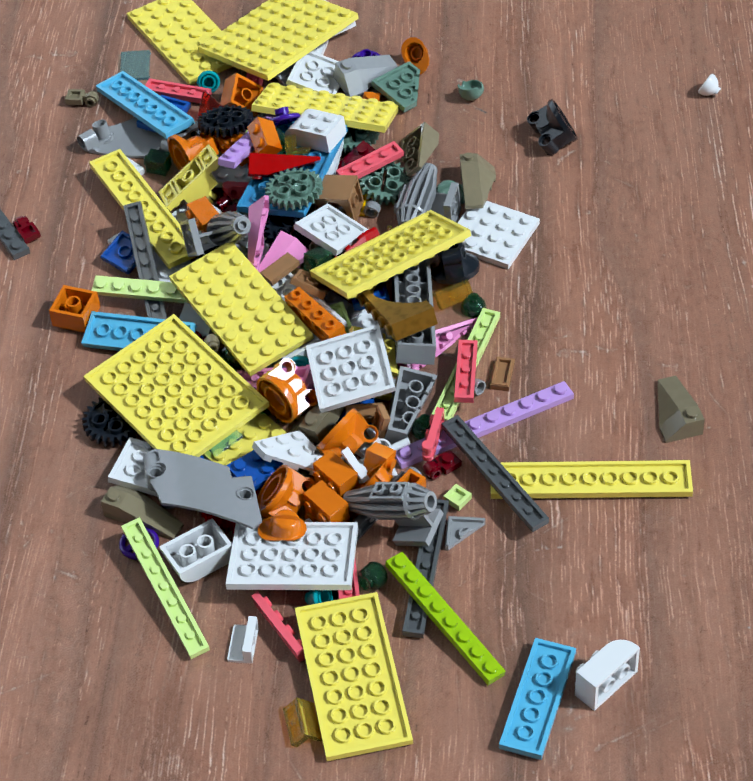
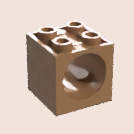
M325 175L322 181V195H319V199H314L317 209L328 203L357 222L364 203L358 176Z

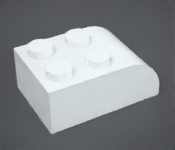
M307 109L285 132L284 141L285 143L330 153L347 133L344 116Z
M212 518L159 546V548L182 581L194 582L229 564L232 543Z
M615 640L605 645L600 651H595L590 660L585 664L582 663L576 670L575 696L595 711L638 672L640 647L627 640Z

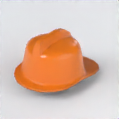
M416 37L406 39L401 47L402 57L405 63L410 61L420 69V74H423L427 70L430 61L427 47Z
M386 462L377 465L369 471L367 475L370 479L365 483H360L359 488L374 485L376 482H389L390 475L383 466Z
M288 509L278 511L273 517L263 520L258 527V535L268 541H295L303 537L307 531L305 522L299 518L296 512Z

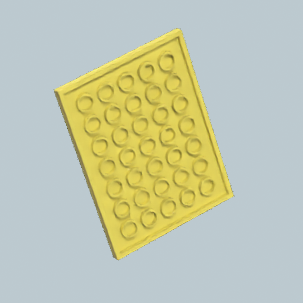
M268 0L232 25H229L223 31L217 33L211 39L205 41L198 48L202 54L269 81L359 19L358 13L325 0Z
M175 314L84 375V380L154 449L174 451L196 457L202 456L269 407L268 400Z

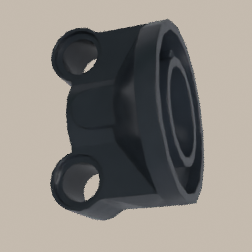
M553 99L549 100L547 105L541 109L531 112L527 117V122L533 130L541 134L538 143L547 155H554L566 144L578 140L568 119Z
M457 243L448 250L438 253V258L430 264L431 278L441 284L465 282L479 272V260L473 254L465 252L463 243Z

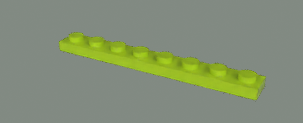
M403 552L386 560L385 566L488 686L505 676L506 671Z

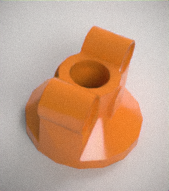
M174 134L168 137L167 140L170 156L179 172L208 144L217 155L219 154L213 137L203 139L201 136H193L186 140Z
M284 358L279 361L272 370L265 373L256 382L257 391L269 401L267 409L276 418L285 423L294 421L305 410L312 408L318 403L316 391L312 389L307 390L303 380L295 374L296 364L290 358ZM282 365L286 367L287 372L283 371ZM305 396L309 398L310 404L306 402Z
M353 408L324 437L316 449L323 455L331 450L337 456L342 457L341 451L348 447L354 454L365 442L371 443L376 441L379 431L375 426L369 425L364 417ZM367 428L375 430V437L371 440L367 439L364 435Z
M288 465L280 466L267 479L257 496L261 516L267 519L273 517L278 511L286 509L297 513L304 502L303 493L305 491L302 489V484H305L307 491L316 484L312 478L302 476Z

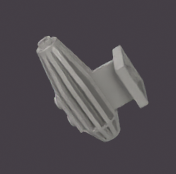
M425 163L408 184H404L402 191L399 192L398 202L394 205L398 226L429 210L457 223L461 212L459 183L451 182L448 194L436 193L438 170L435 165Z
M228 211L213 216L208 222L207 232L201 234L198 232L195 218L179 222L188 257L204 254L200 240L201 237L208 236L214 244L219 246L232 242L237 244L246 237L247 233H250L249 230L251 228L250 220L245 215L236 211Z
M376 482L374 485L347 491L343 496V499L348 502L349 511L379 520H395L399 525L393 538L396 546H430L444 514L441 509H435L437 506L435 493L417 483Z

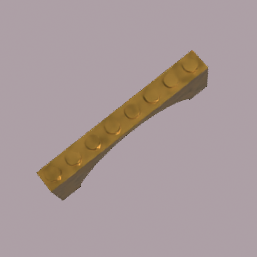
M377 285L354 297L355 300L358 299L361 306L365 307L368 314L371 313L374 321H378L380 327L385 329L387 335H391L395 341L438 324L434 307L427 300L415 303L386 301L373 295Z

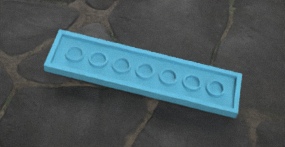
M124 71L96 85L99 93L166 139L195 124L193 117Z

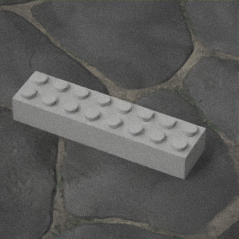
M425 259L417 266L410 267L404 270L403 273L392 276L393 302L415 303L427 300L433 306L430 259ZM435 325L395 341L396 363L434 365L436 353Z

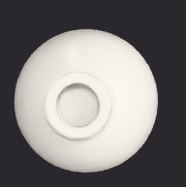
M710 74L698 90L699 94L716 96L721 88L718 87L719 83L714 74Z

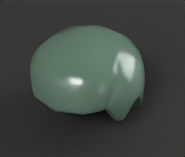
M478 80L463 81L461 86L460 84L457 85L460 96L467 101L478 99L484 92V85Z

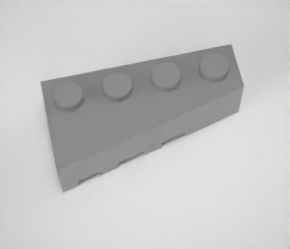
M400 366L395 381L396 391L393 392L389 411L391 419L384 439L393 444L408 436L433 389L438 375Z

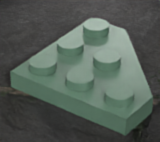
M408 61L373 79L371 86L389 101L399 105V109L405 113L417 106L420 69Z

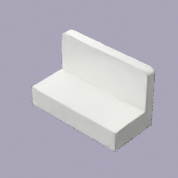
M249 616L247 625L233 626L227 657L228 662L253 664L259 631L256 616Z

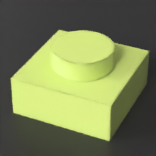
M457 484L443 496V500H449V505L458 511L472 499V493Z

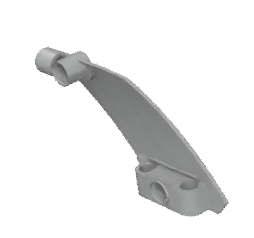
M136 118L112 126H108L106 120H98L92 124L93 130L89 129L77 136V141L82 149L93 154L106 155L121 149L128 158H156L164 152L169 153L168 139L156 132L138 128L136 124L138 119ZM194 121L195 124L176 135L186 140L193 136H200L201 131L198 129V122Z
M154 449L143 456L147 488L156 492L162 505L203 512L251 529H255L262 523L252 476L231 477L228 466L174 451Z

